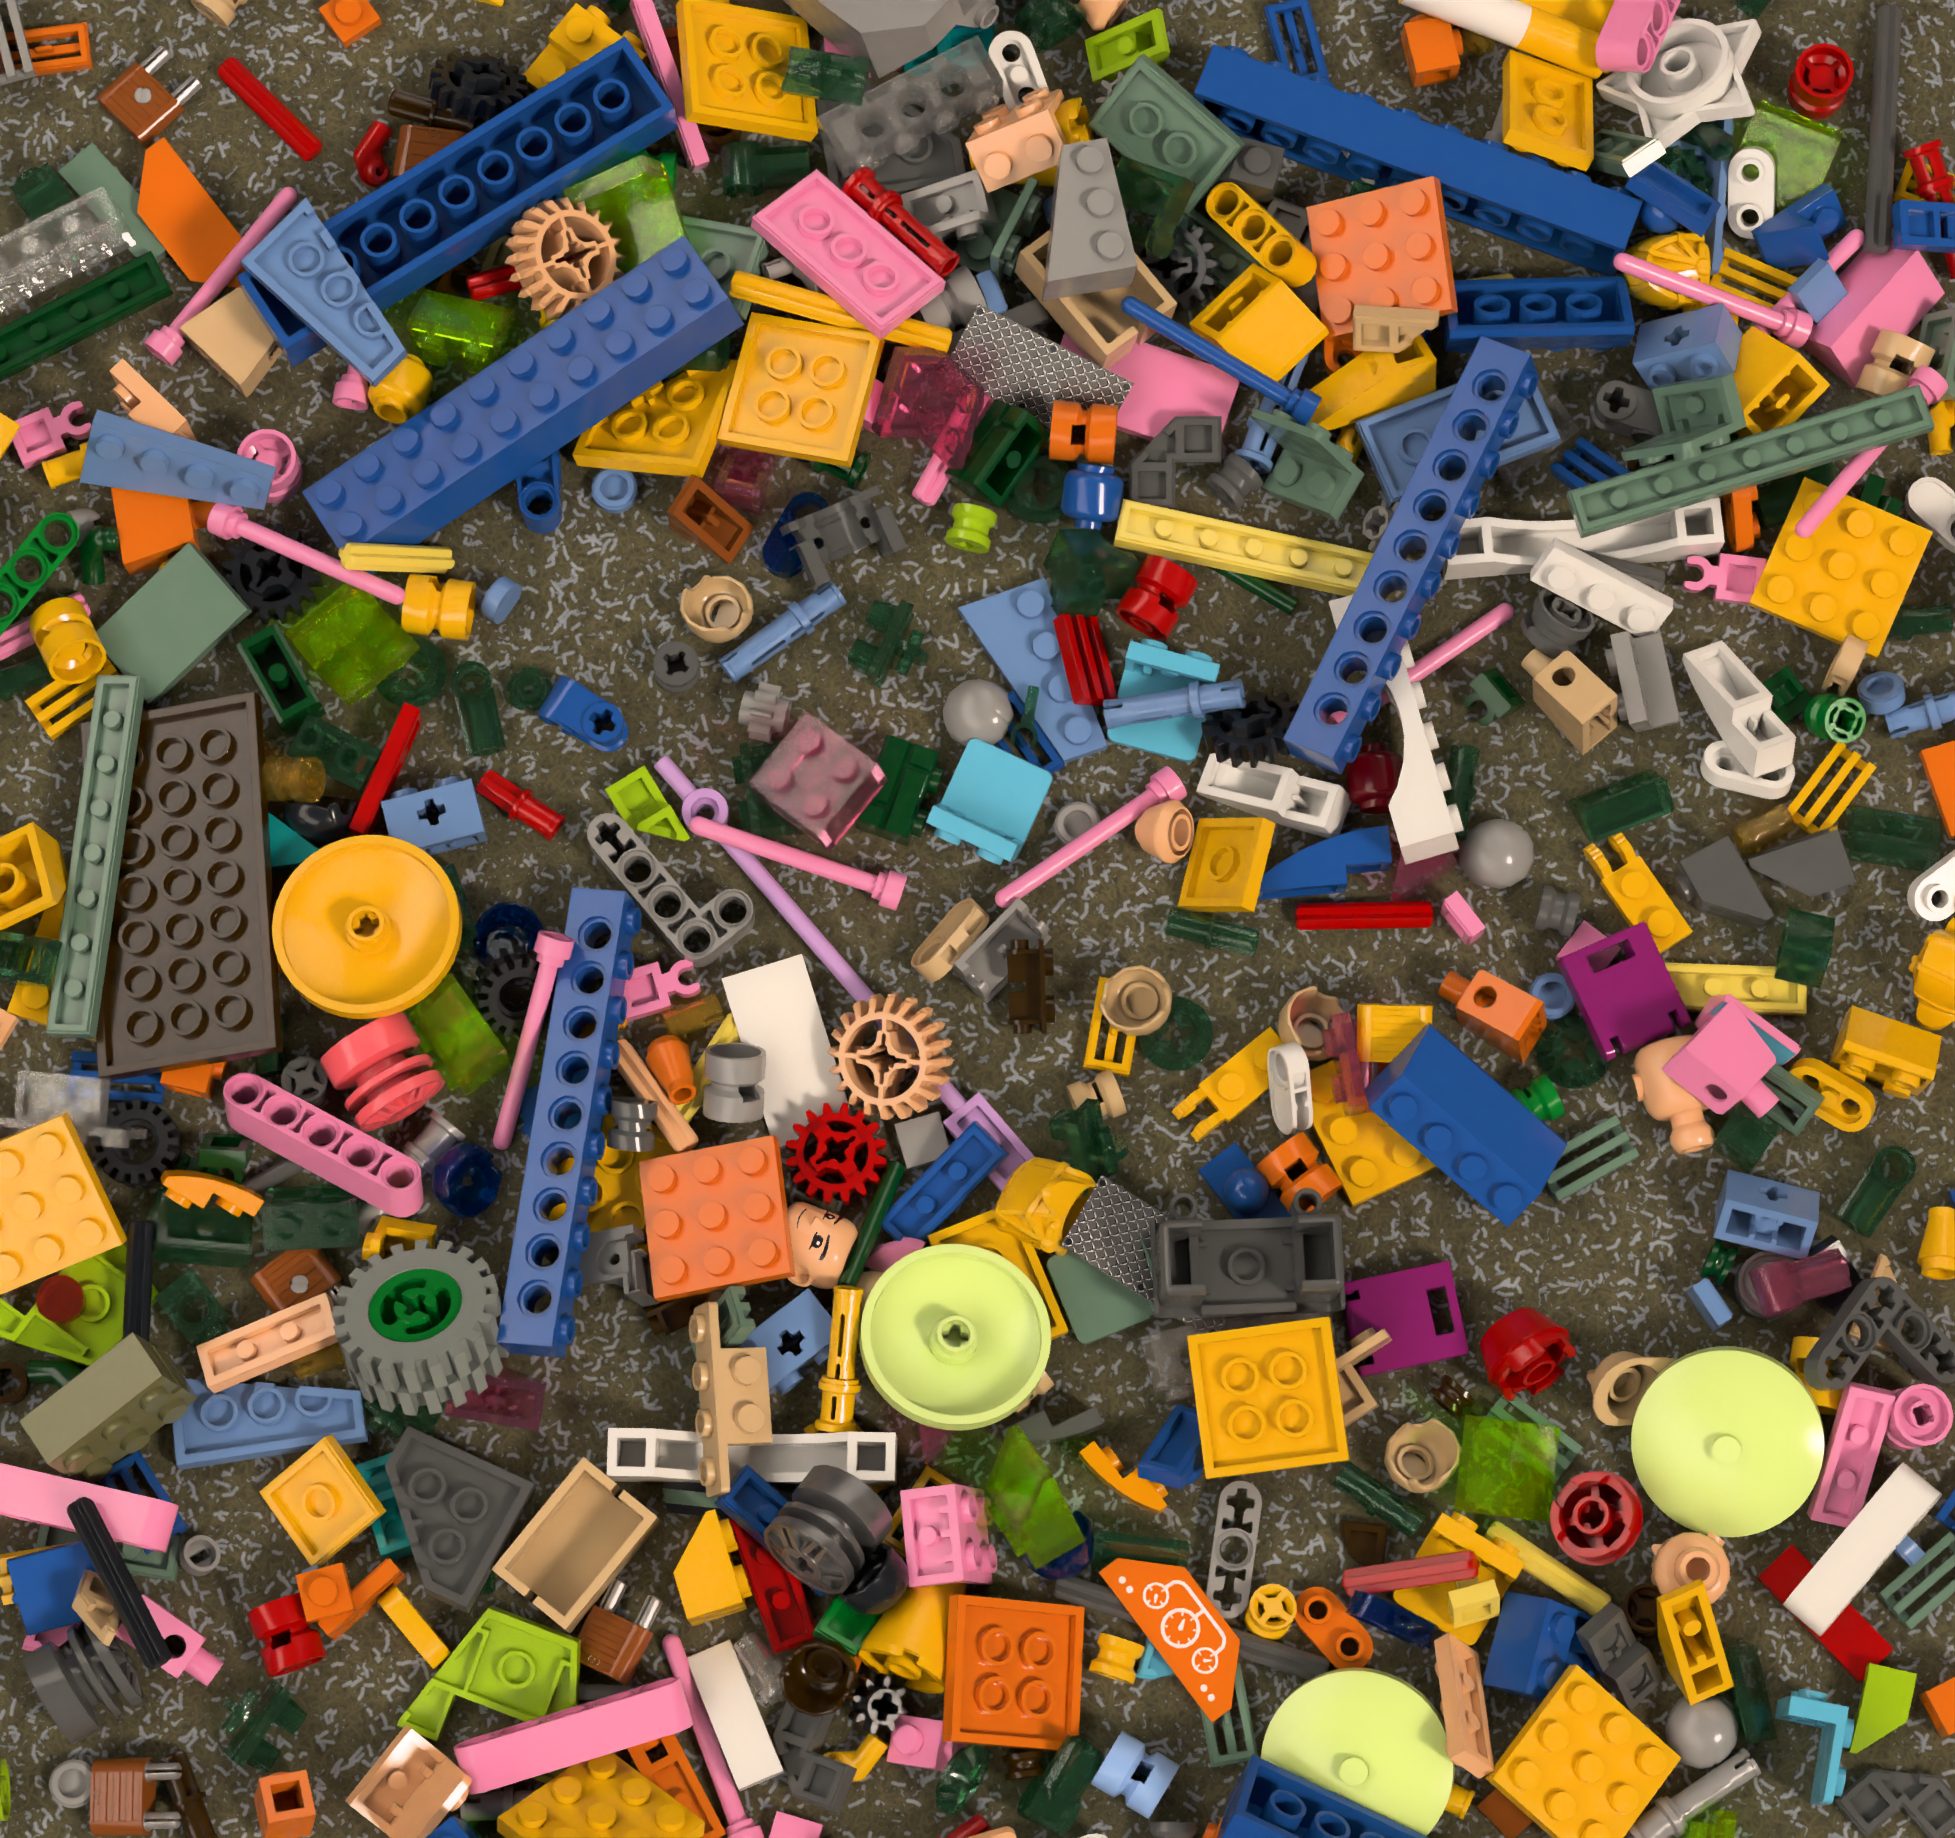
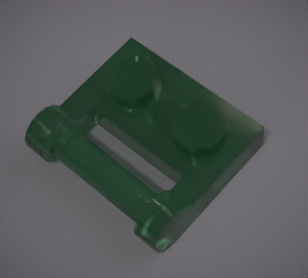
M1122 156L1115 173L1123 207L1155 218L1151 230L1128 223L1132 244L1146 248L1148 254L1162 259L1166 258L1173 250V234L1196 184L1186 177Z

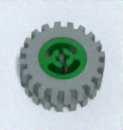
M428 1239L415 1240V1249L404 1251L402 1243L391 1246L392 1256L386 1259H382L378 1252L367 1259L369 1270L364 1272L356 1267L349 1275L352 1288L341 1285L336 1295L340 1306H333L332 1313L335 1323L333 1328L349 1375L356 1389L360 1387L363 1397L370 1403L378 1398L380 1407L383 1410L393 1412L396 1405L401 1404L404 1415L417 1416L419 1406L427 1405L429 1414L443 1412L442 1402L452 1399L456 1408L467 1403L465 1392L472 1389L479 1395L488 1388L485 1375L488 1374L497 1378L503 1369L500 1357L508 1358L509 1352L497 1343L503 1302L495 1276L491 1274L489 1265L481 1257L476 1261L473 1250L462 1246L456 1254L453 1243L450 1241L440 1240L437 1249H431Z

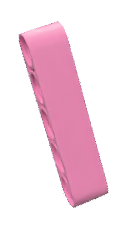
M1615 0L1596 43V62L1600 70L1608 72H1648L1654 63L1681 0Z
M249 1072L238 1073L226 1081L223 1087L227 1121L230 1127L238 1133L392 1216L408 1217L420 1210L424 1199L421 1169L412 1158L258 1075ZM403 1185L406 1186V1187H403V1188H396L397 1186H403Z
M0 1463V1515L76 1532L67 1514V1507L77 1499L87 1497L95 1503L114 1542L163 1553L167 1552L179 1508L178 1505L156 1498Z
M670 1677L465 1740L455 1745L453 1749L459 1768L472 1778V1782L468 1787V1795H474L669 1736L688 1729L695 1723L681 1677Z

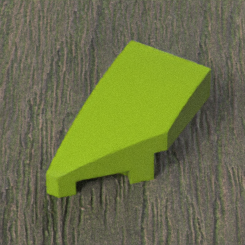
M645 765L604 789L621 818L632 830L682 842L690 839Z
M1872 1663L1867 1664L1859 1708L1854 1716V1731L1848 1753L1857 1754L1907 1722L1917 1678L1916 1673Z

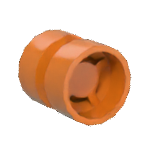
M1054 400L1049 459L1075 461L1079 455H1084L1088 463L1113 465L1118 405L1093 403L1088 410H1084L1079 402ZM1073 425H1086L1085 440L1072 438Z
M1300 1132L1284 1142L1255 1167L1256 1170L1265 1176L1270 1189L1281 1190L1282 1194L1279 1201L1289 1214L1291 1203L1299 1190L1304 1188L1316 1190L1320 1194L1323 1203L1344 1184L1328 1163L1319 1164L1317 1161L1319 1151L1304 1132ZM1301 1164L1306 1172L1292 1182L1287 1173ZM1301 1200L1298 1202L1302 1210H1314L1313 1205L1309 1201Z

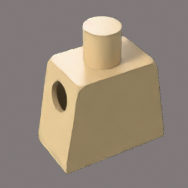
M241 287L234 289L180 327L185 340L245 398L254 391L282 353L245 297Z
M1536 647L1523 659L1521 666L1533 677V701L1582 755L1587 753L1617 727V694L1573 653L1566 650L1553 659L1550 655Z

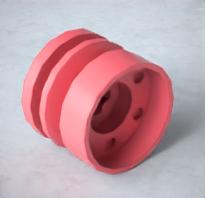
M403 1012L381 1017L344 1037L321 1057L320 1065L334 1089L341 1091L358 1086L346 1099L344 1106L349 1112L359 1111L353 1121L358 1130L362 1132L376 1130L411 1115L435 1096L445 1084V1079L440 1071L436 1069L428 1071L434 1062L430 1055L421 1054L407 1058L419 1045L421 1039L407 1015Z

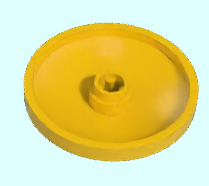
M360 835L344 838L324 846L311 854L293 871L284 884L275 905L272 921V939L276 957L292 986L302 997L319 1009L351 1019H375L390 1016L414 1006L427 997L442 982L453 965L462 935L460 904L456 892L442 867L417 846L401 839L383 835Z

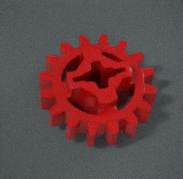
M844 1102L840 1107L839 1113H832L829 1103H823V1115L819 1117L811 1110L806 1111L809 1124L805 1127L794 1123L792 1129L799 1138L798 1140L786 1141V1149L796 1153V1156L786 1160L787 1169H799V1172L793 1178L795 1186L807 1182L809 1186L806 1196L812 1199L818 1192H822L824 1203L830 1206L834 1195H840L844 1205H849V1193L856 1191L859 1196L865 1198L867 1192L864 1184L867 1181L876 1185L880 1183V1177L874 1172V1168H884L887 1165V1159L876 1153L887 1148L886 1139L873 1138L880 1130L879 1124L874 1122L866 1126L864 1124L866 1114H863V1109L858 1111L855 1116L849 1115L848 1103ZM840 1124L853 1129L843 1133L832 1131L829 1125ZM813 1135L818 1144L816 1154L810 1157L808 1162H805L806 1145ZM832 1144L837 1149H841L844 1146L848 1147L844 1151L845 1161L839 1163L834 1158L826 1161L825 1159L829 1156L827 1147ZM867 1145L868 1158L865 1167L860 1173L855 1164L856 1154ZM826 1174L839 1176L844 1183H826L821 1181L820 1178Z

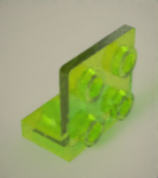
M1760 99L1738 151L1747 146H1759L1766 149L1772 155L1776 166L1775 213L1778 214L1823 184L1844 133ZM1747 164L1743 167V173L1747 178L1754 179L1759 176V169L1754 164ZM1727 180V187H1726V193H1727V194H1728V180Z
M640 155L563 190L565 198H569L572 206L585 200L587 214L592 210L600 209L598 221L600 223L605 221L613 222L608 233L611 238H621L619 244L615 246V251L626 257L616 267L624 274L683 235L690 242L664 162Z
M347 583L341 585L284 633L312 670L348 706H352L358 700L368 696L376 685L394 670L404 666L409 658L420 649L416 641L384 611L373 595Z

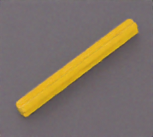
M740 270L735 271L729 288V294L732 297L839 327L870 332L829 295ZM908 318L883 338L945 355L950 347L952 331L945 327Z

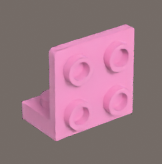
M959 1484L901 1490L900 1497L909 1587L918 1588L959 1582L976 1585L993 1584L992 1573H995L997 1570V1555L994 1546L989 1544L987 1525L992 1524L993 1512L989 1498L987 1496L984 1497V1490Z

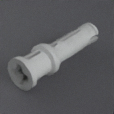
M434 1109L429 1114L430 1122L414 1141L408 1140L404 1144L405 1148L402 1150L405 1155L418 1163L422 1178L427 1172L430 1174L434 1171L437 1172L440 1168L438 1162L456 1140L462 1142L466 1137ZM403 1185V1186H397L396 1188H403V1187H406V1186H405V1185ZM365 1202L355 1216L347 1223L365 1237L367 1232L374 1233L382 1215L389 1217L391 1215Z
M1745 1748L1740 1749L1737 1754L1671 1799L1668 1796L1657 1798L1654 1801L1655 1806L1637 1818L1627 1832V1837L1670 1838L1674 1834L1680 1837L1688 1828L1687 1822L1755 1776H1759L1761 1771L1753 1758L1749 1760L1750 1754Z

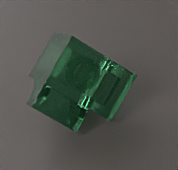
M1058 529L1043 563L1053 583L1052 609L1057 616L1062 613L1070 614L1071 618L1076 614L1084 615V617L1098 616L1105 599H1122L1140 565L1133 552L1123 551L1110 545L1102 537L1098 529Z

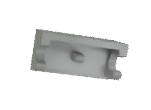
M1019 897L953 963L954 974L986 1004L1009 983L1006 949H1010V940L1029 939V948H1038L1037 938L1044 939V946L1052 939L1048 934L1049 929L1042 920L1038 922L1029 913L1028 906Z

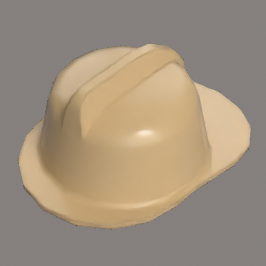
M1627 1351L1615 1352L1604 1358L1596 1369H1590L1586 1374L1587 1380L1591 1384V1391L1593 1393L1592 1408L1596 1417L1606 1425H1633L1637 1406L1646 1388L1665 1367L1677 1359L1643 1357Z

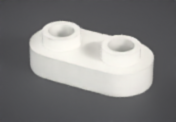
M1006 30L996 35L989 46V59L1008 109L1023 104L1018 98V93L1023 87H1031L1034 90L1047 87L1049 91L1030 39L1022 32L1016 30ZM1008 44H1014L1020 49V55L1015 61H1007L1002 55L1003 48Z
M1747 146L1740 149L1733 156L1728 168V223L1734 233L1746 239H1754L1751 231L1775 216V161L1766 149L1759 146ZM1747 164L1756 165L1759 169V176L1754 179L1747 178L1743 173V167ZM1747 209L1755 210L1759 220L1756 223L1749 224L1743 220L1742 212Z
M1724 740L1711 743L1706 748L1700 764L1702 776L1710 784L1765 799H1778L1785 796L1789 792L1795 777V768L1792 764L1752 778L1736 759Z
M1955 849L1914 879L1909 886L1907 902L1910 910L1916 916L1930 921H1941L1955 912ZM1939 890L1941 900L1934 906L1931 900L1932 895L1935 891Z

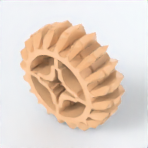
M560 197L554 201L547 199L538 203L536 208L532 207L521 215L522 220L515 222L511 228L515 236L509 238L505 244L514 254L508 256L504 263L514 266L516 273L511 275L509 281L520 282L523 288L520 290L518 297L526 298L530 296L532 298L531 310L539 311L544 308L546 319H555L559 316L561 318L625 275L616 267L626 257L615 251V246L619 244L621 238H611L608 233L613 222L605 221L600 223L598 221L600 209L592 208L586 211L585 200H576L571 203L568 197ZM571 256L575 257L574 260H571L569 262H555V260L564 257V259Z
M896 992L888 994L886 999L880 993L870 996L869 1003L865 1000L854 1003V1013L847 1012L840 1017L845 1028L834 1029L831 1033L840 1045L830 1047L827 1052L839 1059V1064L833 1065L829 1072L832 1074L841 1073L844 1080L839 1082L837 1090L842 1092L851 1089L852 1094L849 1097L848 1104L855 1106L864 1101L863 1114L870 1116L879 1110L880 1117L883 1120L893 1118L895 1113L900 1119L908 1118L912 1115L913 1110L917 1113L928 1108L927 1100H937L941 1096L937 1085L947 1084L950 1079L941 1068L953 1064L954 1059L943 1055L942 1049L951 1046L952 1040L949 1038L940 1040L937 1032L944 1028L945 1023L938 1021L931 1024L929 1019L932 1016L933 1008L927 1006L917 1011L918 998L909 997L902 1002L901 995ZM878 1019H882V1030L877 1031L876 1042L869 1046H862L868 1029ZM907 1031L914 1038L918 1048L914 1047L909 1042L907 1038ZM887 1050L888 1054L904 1060L894 1063L893 1058L886 1057V1054L877 1053ZM864 1065L872 1070L875 1082L868 1075ZM919 1066L918 1075L912 1086L904 1093H899L900 1082L904 1081L906 1069Z

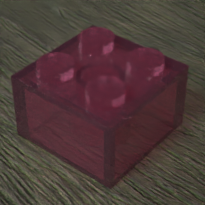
M806 711L748 784L761 801L830 852L888 779L875 761Z

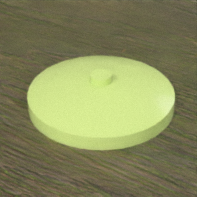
M941 1244L925 1247L904 1256L889 1267L877 1280L866 1300L859 1331V1344L868 1377L879 1394L894 1409L911 1420L929 1427L962 1431L994 1424L1011 1415L1029 1399L1040 1383L1047 1365L1051 1346V1327L1047 1309L1041 1295L1030 1279L1017 1266L987 1249L965 1244Z
M1736 1346L1709 1347L1686 1354L1665 1367L1648 1385L1640 1399L1633 1420L1631 1433L1632 1459L1644 1490L1654 1504L1672 1520L1686 1528L1706 1535L1712 1532L1718 1537L1748 1536L1763 1532L1780 1524L1798 1510L1810 1495L1819 1477L1823 1462V1423L1810 1391L1802 1380L1783 1363L1771 1356L1748 1348Z
M1352 1667L1328 1671L1315 1676L1295 1689L1281 1704L1270 1721L1261 1750L1262 1759L1425 1836L1434 1828L1446 1808L1455 1775V1764L1449 1759L1445 1749V1742L1447 1740L1445 1723L1434 1705L1423 1693L1403 1679L1387 1672L1369 1668Z

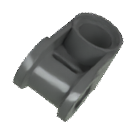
M1609 381L1600 387L1596 397L1589 406L1591 422L1603 431L1633 439L1637 443L1649 440L1663 433L1653 392L1627 384L1623 381ZM1609 399L1617 401V413L1609 411Z

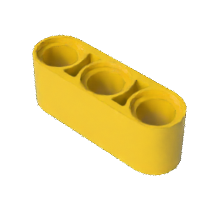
M1232 182L1220 183L1210 191L1206 200V211L1210 217L1263 267L1290 287L1303 286L1312 279L1317 268L1316 258L1313 253L1255 199Z

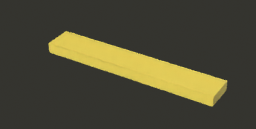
M1127 499L1122 501L1113 544L1115 547L1341 596H1349L1355 593L1374 555L1371 552Z

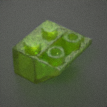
M425 289L409 316L407 328L415 352L421 355L420 358L423 361L437 366H446L448 361L465 364L467 371L478 374L510 352L517 320L514 309Z

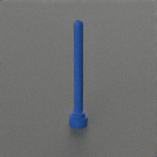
M1127 296L1121 302V308L1124 313L1283 406L1282 411L1293 417L1298 422L1297 424L1305 426L1316 411L1322 397L1305 388L1304 391H1301L1295 387L1293 391L1133 296Z

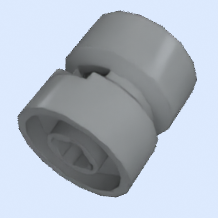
M966 265L954 269L949 275L942 277L946 281L944 291L913 314L916 320L948 328L953 333L956 332V326L960 324L965 328L967 327L979 304L988 308L975 278Z
M718 1043L710 1045L705 1049L704 1075L711 1081V1083L704 1086L703 1115L705 1117L726 1123H747L760 1120L763 1117L764 1088L758 1085L759 1082L765 1079L766 1051L763 1048L745 1043Z

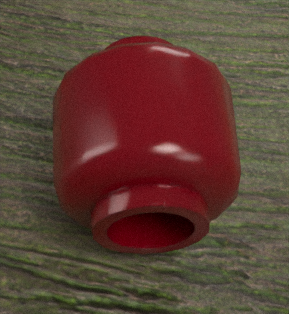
M1373 743L1361 746L1360 754L1357 755L1352 763L1347 762L1345 766L1349 799L1352 804L1360 807V812L1365 814L1390 812L1388 805L1397 788L1404 758L1398 753L1388 751L1386 744Z

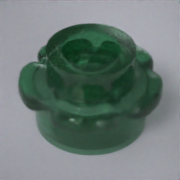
M525 667L521 669L519 674H512L506 686L507 691L510 692L509 701L519 710H539L552 690V683L549 677L543 676L540 669L535 667ZM526 686H533V691L531 693L525 692Z

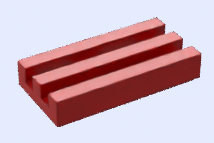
M1062 613L1053 619L1073 703L1103 706L1105 699H1117L1097 616H1089L1084 619V615L1076 614L1071 618L1070 614Z

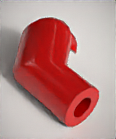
M377 120L372 123L353 153V159L360 179L371 187H378L385 183L390 174L388 165L386 166L381 151L392 136L393 131Z

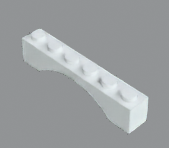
M1720 498L1709 499L1585 538L1580 537L1575 520L1523 521L1494 517L1466 519L1459 532L1461 540L1458 550L1451 560L1446 559L1442 567L1444 580L1530 573L1554 537L1575 548L1636 564L1686 560L1690 556H1701L1703 558L1718 557L1725 542Z
M1354 594L1329 601L1336 629ZM1377 630L1370 633L1366 638V642L1375 643L1382 640L1386 635V631ZM1408 640L1400 653L1402 661L1396 677L1392 681L1387 680L1383 691L1397 710L1404 732L1403 765L1397 788L1388 807L1405 865L1458 850L1459 845L1455 833L1464 831L1457 805L1447 806L1443 791L1452 789L1444 762L1435 764L1431 750L1439 748L1432 721L1422 723L1419 709L1427 707L1420 680L1410 682L1407 669L1415 666Z
M608 1428L607 1476L613 1481L700 1483L698 1469L700 1459L703 1457L702 1438H699L696 1432L656 1428ZM896 1432L772 1434L773 1442L767 1445L728 1446L730 1481L741 1467L748 1465L769 1484H800L814 1466L829 1465L854 1475L866 1485L897 1486L898 1438Z

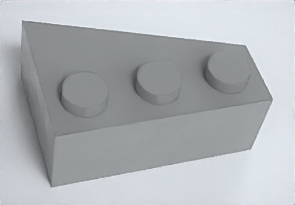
M1107 137L1066 144L1061 147L1055 173L1042 301L1126 287L1132 284L1138 265Z

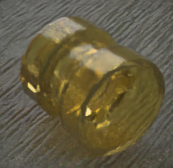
M274 755L269 757L263 765V782L268 800L288 802L294 799L296 802L314 803L322 797L326 785V773L322 762L318 758L300 756L293 760L289 756Z

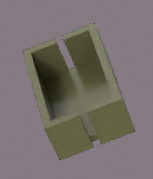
M132 1332L19 1422L48 1466L64 1475L67 1474L73 1480L95 1483L105 1478L112 1471V1464L119 1461L125 1455L142 1449L149 1442L150 1436L163 1425L173 1423L184 1416L188 1406L197 1400L198 1397L168 1354L154 1345L151 1346L148 1341Z

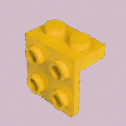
M1454 1511L1451 1517L1442 1512L1414 1558L1465 1550L1474 1551L1480 1566L1477 1576L1479 1583L1494 1579L1501 1601L1511 1583L1516 1580L1525 1565V1562L1517 1558L1520 1551L1499 1537H1494L1493 1541L1490 1542L1477 1534L1475 1531L1478 1525L1462 1514ZM1455 1582L1402 1589L1393 1592V1600L1397 1605L1445 1634L1451 1633L1468 1646H1472L1477 1642L1490 1620L1487 1619L1458 1628L1453 1627L1448 1612V1592L1457 1589Z

